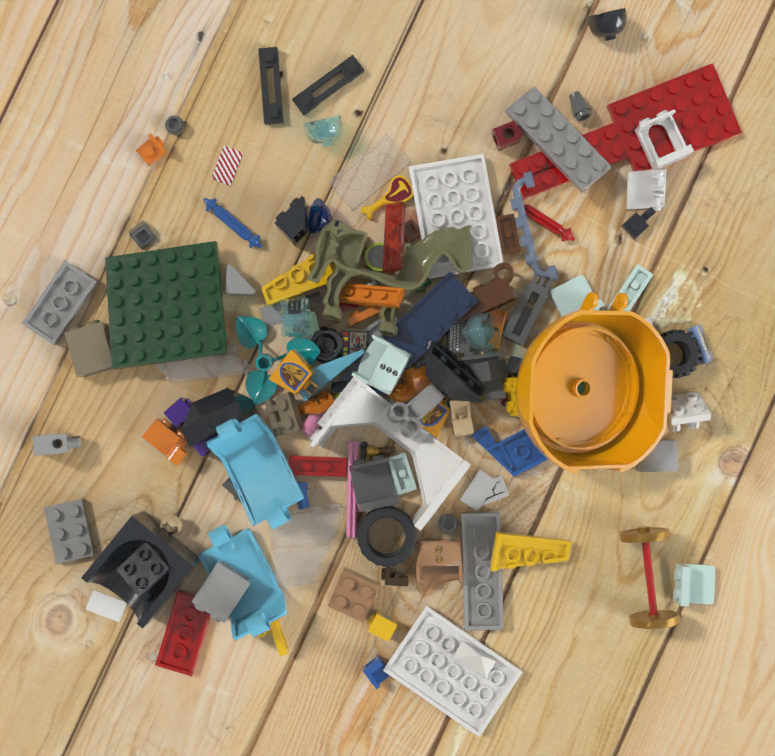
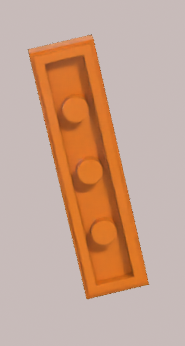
M346 283L339 295V303L399 309L405 290L396 287Z

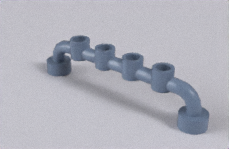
M529 171L523 173L524 177L516 181L513 186L514 198L510 199L512 210L517 209L519 216L515 218L517 229L522 228L523 236H520L522 248L527 247L528 254L524 255L527 266L531 265L534 274H538V277L550 278L551 281L559 280L555 265L548 266V271H543L539 267L528 218L520 193V189L524 185L527 188L535 186L532 172Z

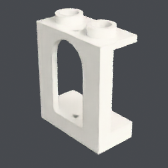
M675 109L670 112L664 110L658 113L657 117L652 120L646 118L640 121L639 126L635 129L653 170H659L688 157L694 152L691 144L686 146L672 116L676 112ZM661 125L665 128L675 152L661 158L658 157L648 134L651 126Z

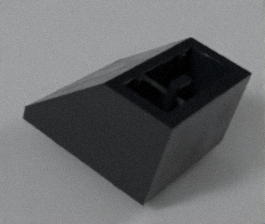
M303 196L299 199L295 198L290 203V208L286 212L282 211L275 218L277 220L275 225L278 230L294 246L308 233V205Z

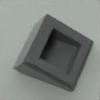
M144 220L129 230V235L141 249L156 239V236Z

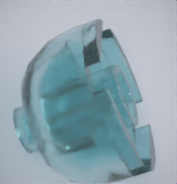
M340 115L303 123L309 140L315 144H322V147L332 146L333 141L337 140L342 133Z
M491 313L475 314L467 320L466 326L462 327V337L466 338L467 344L476 351L489 352L493 347V343H490L491 337H494L493 317H489Z

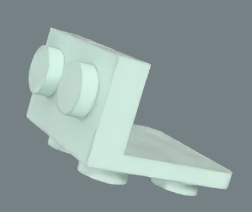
M580 275L552 289L550 295L562 317L565 314L579 310L586 295L592 292L585 277ZM601 299L598 300L597 307L594 310H600L599 308L605 306Z
M676 563V569L674 570V602L680 606L688 607L689 603L713 604L715 567L712 565Z

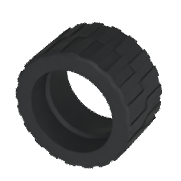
M390 505L373 509L366 513V516L361 520L357 533L358 546L366 559L375 565L383 567L396 566L404 562L411 555L412 550H414L416 541L414 523L410 516L401 508ZM384 517L396 519L401 523L405 531L403 545L397 551L389 554L375 550L370 544L368 537L371 525L376 520Z

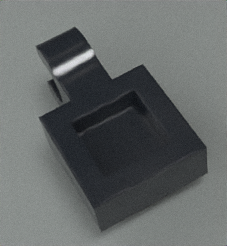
M650 207L641 216L636 212L621 227L634 240L649 227L646 221L656 211Z

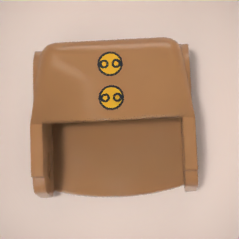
M460 539L416 540V584H420V579L446 581L458 578L459 583H463Z

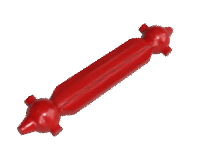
M524 204L528 218L555 235H561L562 242L575 240L571 228L564 230L562 225L531 205Z

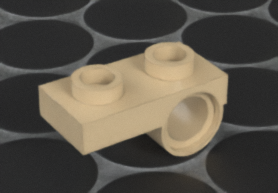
M449 401L454 437L474 434L470 402Z

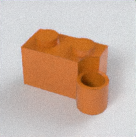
M165 418L163 420L156 419L143 434L142 438L164 454L170 462L178 466L188 454L184 450L188 443L182 431L174 430L172 428L173 424Z

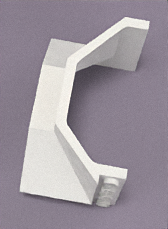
M354 376L318 422L323 428L317 429L310 438L312 440L310 445L312 447L317 445L322 447L337 428L360 425H374L411 453L422 496V505L412 518L414 526L421 531L471 465L423 428L412 438L404 437L400 430L402 424L392 423L388 419L387 413L392 405ZM394 409V414L402 417V413L398 409ZM407 424L408 430L415 432L414 425Z

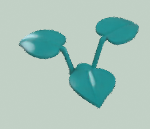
M239 316L236 319V332L240 343L248 349H253L259 344V357L256 360V367L259 370L251 372L245 382L246 390L255 405L265 402L277 390V384L269 380L271 375H267V370L276 361L285 358L290 350L296 349L311 366L320 353L319 347L314 342L306 338L297 337L287 343L288 353L275 358L269 353L263 354L261 341L267 336L266 324L256 317Z

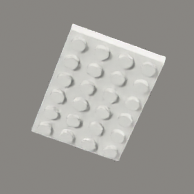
M484 154L409 166L421 240L435 230L446 227L461 229L464 226L471 225L469 235L473 243V264L471 269L465 273L492 269L497 264L502 263L503 257ZM442 254L432 266L428 279L445 277L449 272L453 275L463 273L457 272L450 260Z
M428 605L424 607L383 668V671L478 737L485 730L523 673L521 669ZM462 641L496 660L487 678L453 659Z

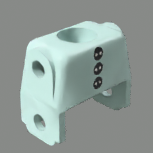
M373 334L372 338L374 341L366 350L358 372L354 371L352 376H356L365 384L390 395L408 364L411 354L381 336Z

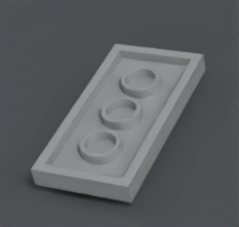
M64 260L22 324L51 344L56 345L98 282Z

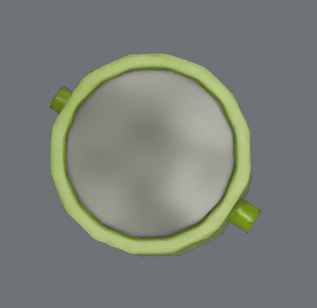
M375 243L365 248L367 250L365 261L370 270L384 273L394 268L392 266L394 254L385 243Z

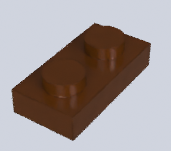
M514 214L495 217L502 255L520 252Z

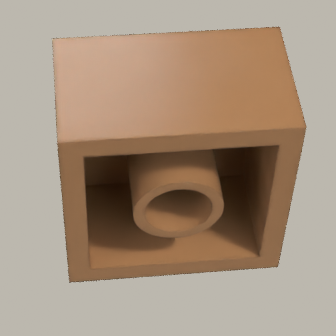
M344 567L328 607L364 622L378 591L379 582Z

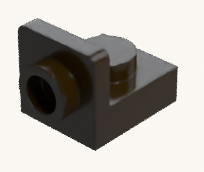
M389 566L382 568L381 580H385V585L408 586V576H405V573L393 572V575H389Z

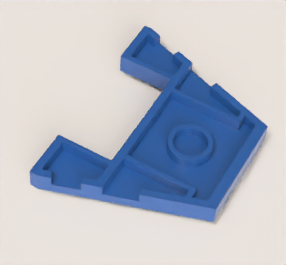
M487 426L471 434L513 477L548 459L535 447L525 429L497 443L492 438Z

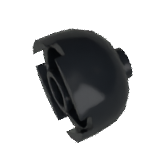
M626 8L587 17L592 34L598 38H604L605 41L616 39V35L625 29L627 23Z

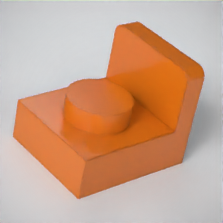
M150 133L148 135L150 139L136 149V152L148 166H151L166 153L163 148L164 142L158 135L154 138Z

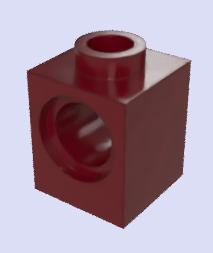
M515 121L493 128L491 135L497 150H503L520 142L522 130L519 125H516ZM510 132L513 137L511 139H507L504 137L503 133Z

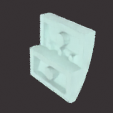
M406 453L391 456L388 467L394 496L417 489Z

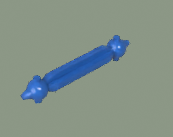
M216 198L203 199L206 204L205 210L207 212L209 210L213 211L215 216L242 239L249 241L250 248L263 247L259 239L261 236L258 234L253 236L252 232L223 207L217 206Z

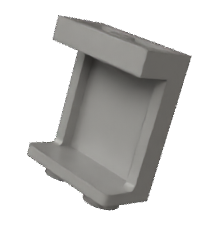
M219 559L193 598L192 603H194V607L199 611L203 612L205 610L211 614L210 617L213 620L225 623L251 584L252 579Z

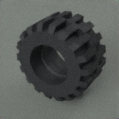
M674 329L660 334L666 346L670 343H675L683 352L682 361L678 365L670 363L669 370H673L672 378L690 375V372H694L697 369L695 366L701 362L698 360L699 357H702V353L698 352L701 346L696 345L698 341L696 337L692 338L693 334L690 332L685 333V330Z

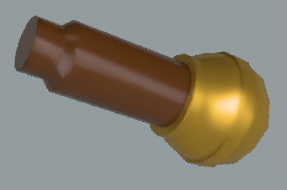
M371 445L366 449V455L369 458L395 452V447L391 446L378 448Z

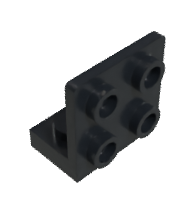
M145 542L116 570L139 598L150 602L155 597L151 593L152 587L170 571V568L150 544Z

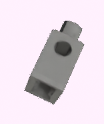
M70 433L32 436L34 456L71 452V448L81 447V436L70 437ZM58 440L62 441V447H58Z

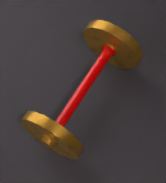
M642 526L636 529L621 531L619 533L621 542L642 543L649 603L648 611L636 612L629 616L630 625L642 629H659L679 624L680 615L678 612L657 610L650 542L670 538L669 529Z

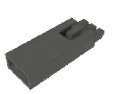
M536 273L530 284L525 286L502 332V337L520 346H524L549 295L547 292L552 284V281L548 280L546 286H543L544 277H541L539 283H537L538 274ZM538 297L533 309L525 306L527 301L533 304L535 298Z

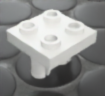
M698 392L671 395V413H667V418L669 419L668 429L675 432L676 426V430L680 431V425L687 423V427L690 429H694L695 424L697 429L700 427V421L711 420V413Z

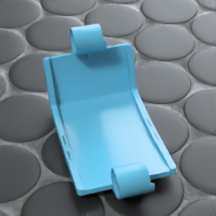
M258 414L251 416L241 423L236 419H230L217 426L218 435L207 441V446L222 461L251 524L255 526L267 519L271 528L276 529L292 520L287 507L302 500L304 496L270 427Z
M223 524L207 532L206 534H208L213 546L199 553V558L208 576L218 560L221 559L252 579L251 584L229 615L233 639L236 641L248 634L256 637L269 630L271 622L287 614L286 598L251 529L247 528L232 536L226 525Z

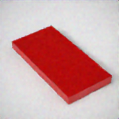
M178 590L155 666L192 677L211 614L205 610L203 612L199 611L194 607L192 600L195 594Z

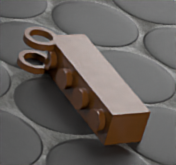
M505 262L497 264L494 268L495 278L490 280L491 283L485 286L480 284L473 288V291L470 293L478 302L456 324H462L470 318L471 320L476 319L515 301L514 294L509 286V283L514 278L513 268L510 264ZM502 269L510 271V275L505 279L498 277V272Z

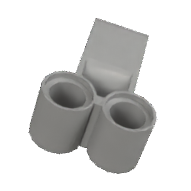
M431 383L407 405L402 402L393 404L388 410V419L395 424L401 423L400 430L402 435L406 438H412L422 428L420 419L443 400L445 396ZM394 409H399L402 417L396 416ZM407 424L414 425L415 432L409 431Z

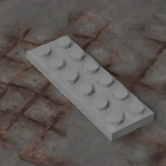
M535 86L505 110V113L511 120L520 126L529 139L581 193L611 169V165Z
M500 512L461 513L465 631L504 629L502 569H498V571L490 570L496 532H501Z

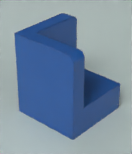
M379 655L363 666L364 674L376 689L380 688V683L390 676L383 671L386 664Z

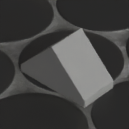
M231 264L227 265L226 294L230 296H256L258 293Z

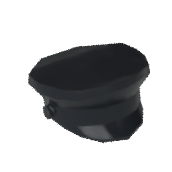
M322 328L314 332L311 341L320 349V353L315 359L316 361L325 364L341 358L343 338L336 329Z

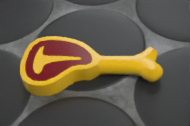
M402 175L395 176L390 181L389 189L382 198L371 206H362L361 213L366 214L368 220H372L374 212L384 205L396 206L408 202L413 197L410 181Z

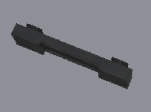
M258 48L264 124H283L278 48ZM267 68H273L276 103L269 104Z
M351 55L292 98V101L303 116H305L326 98L364 73V69L354 55ZM340 72L343 73L345 77L314 98L311 93Z

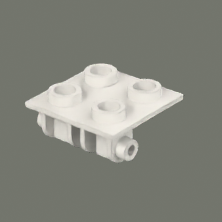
M667 169L629 171L627 177L626 209L652 207L655 211H660L661 207H665Z

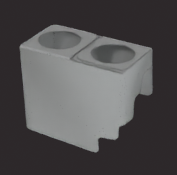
M660 440L655 448L636 465V471H678L677 440Z

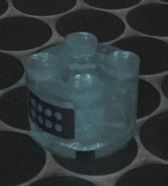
M309 298L281 300L280 315H282V321H280L283 337L311 336V327L308 323H312L311 312L307 311L310 308Z

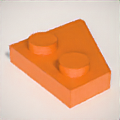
M327 389L297 407L300 413H326L335 399L330 389Z

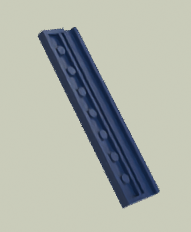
M449 272L396 323L399 329L396 338L387 336L382 338L411 354L409 362L404 369L405 371L427 351L428 343L431 340L437 342L478 300ZM363 356L339 378L340 381H351L353 378L352 373L354 371L358 372ZM367 385L379 395L384 393L373 386Z

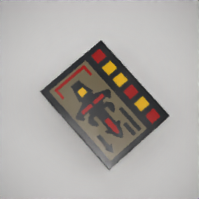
M350 328L342 330L343 347L341 349V357L362 349H368L369 331Z

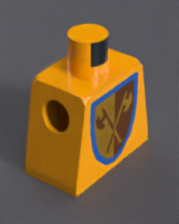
M296 349L290 350L269 377L270 381L293 394H299L304 389L310 395H313L319 387L311 380L316 373L315 370Z
M442 390L440 391L445 398L420 419L422 428L435 437L439 435L450 412V409L444 405L449 396L444 394Z

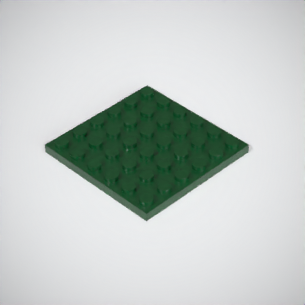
M217 241L105 257L112 369H125L227 354Z

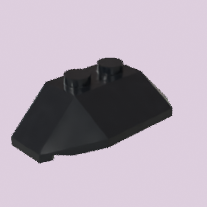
M431 340L428 343L425 355L426 377L453 400L483 402L486 388L483 384H480L473 371L444 344Z
M225 388L192 402L181 431L189 448L216 437L218 435L216 427L230 419H236L241 423L255 414L259 416L260 414L251 398L232 389Z

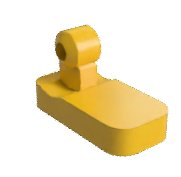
M277 619L270 623L269 630L258 635V637H264L266 634L273 633L279 655L283 656L289 653V647L280 621Z

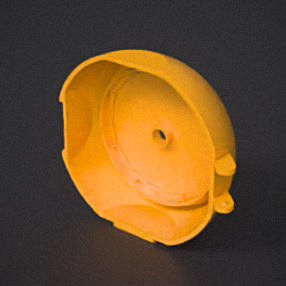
M589 292L579 310L556 319L537 335L527 349L518 371L516 402L519 417L527 435L546 458L574 474L578 473V469H609L624 472L641 462L655 448L667 428V413H671L673 370H669L670 352L658 331L648 321L632 311H623L628 305L626 293H618L609 310H594L598 304V295L596 292ZM584 382L585 390L580 395L577 388L579 383Z

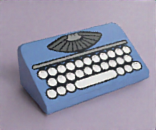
M701 325L687 328V332L693 334L691 337H696L698 340L696 345L701 346V349H698V352L702 353V357L698 358L701 361L700 364L712 361L713 357Z

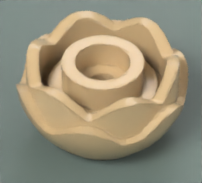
M167 514L159 521L160 528L164 527L167 532L174 531L178 534L183 530L181 518L175 515Z

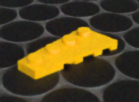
M316 253L308 256L306 260L298 265L296 264L285 274H281L261 287L267 306L270 307L303 295L306 291L327 286V278L335 271L334 263H330L317 284L309 281L307 278L315 267Z
M496 532L490 570L498 571V569L503 568L513 569L517 566H534V564L538 563L548 564L568 561L572 542L567 539Z

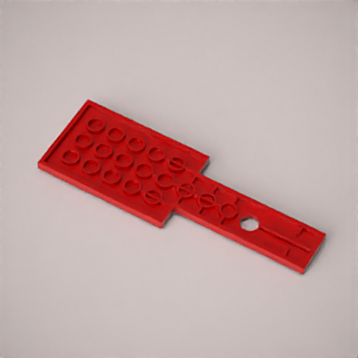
M712 63L608 104L607 109L613 123L582 136L610 165L628 159L633 171L651 170L652 167L636 135L635 129L639 126L640 121L646 118L652 120L657 117L658 113L664 110L670 112L675 109L676 112L672 115L686 146L691 144L694 152L741 134L742 131L715 66ZM661 125L651 126L648 134L658 157L661 158L675 152L665 128ZM542 151L509 164L515 182L524 177L523 173L531 171L533 174L535 186L527 188L524 185L520 189L524 200L570 182Z

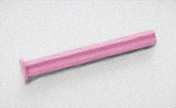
M347 441L346 536L355 538L357 537L358 508L349 466L354 465L355 460H359V444L361 442Z

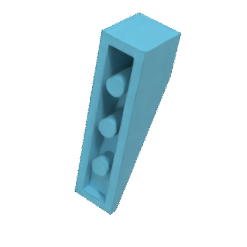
M362 349L314 367L313 369L316 373L311 380L319 386L313 395H310L304 389L299 394L305 401L309 400L362 357L366 350Z

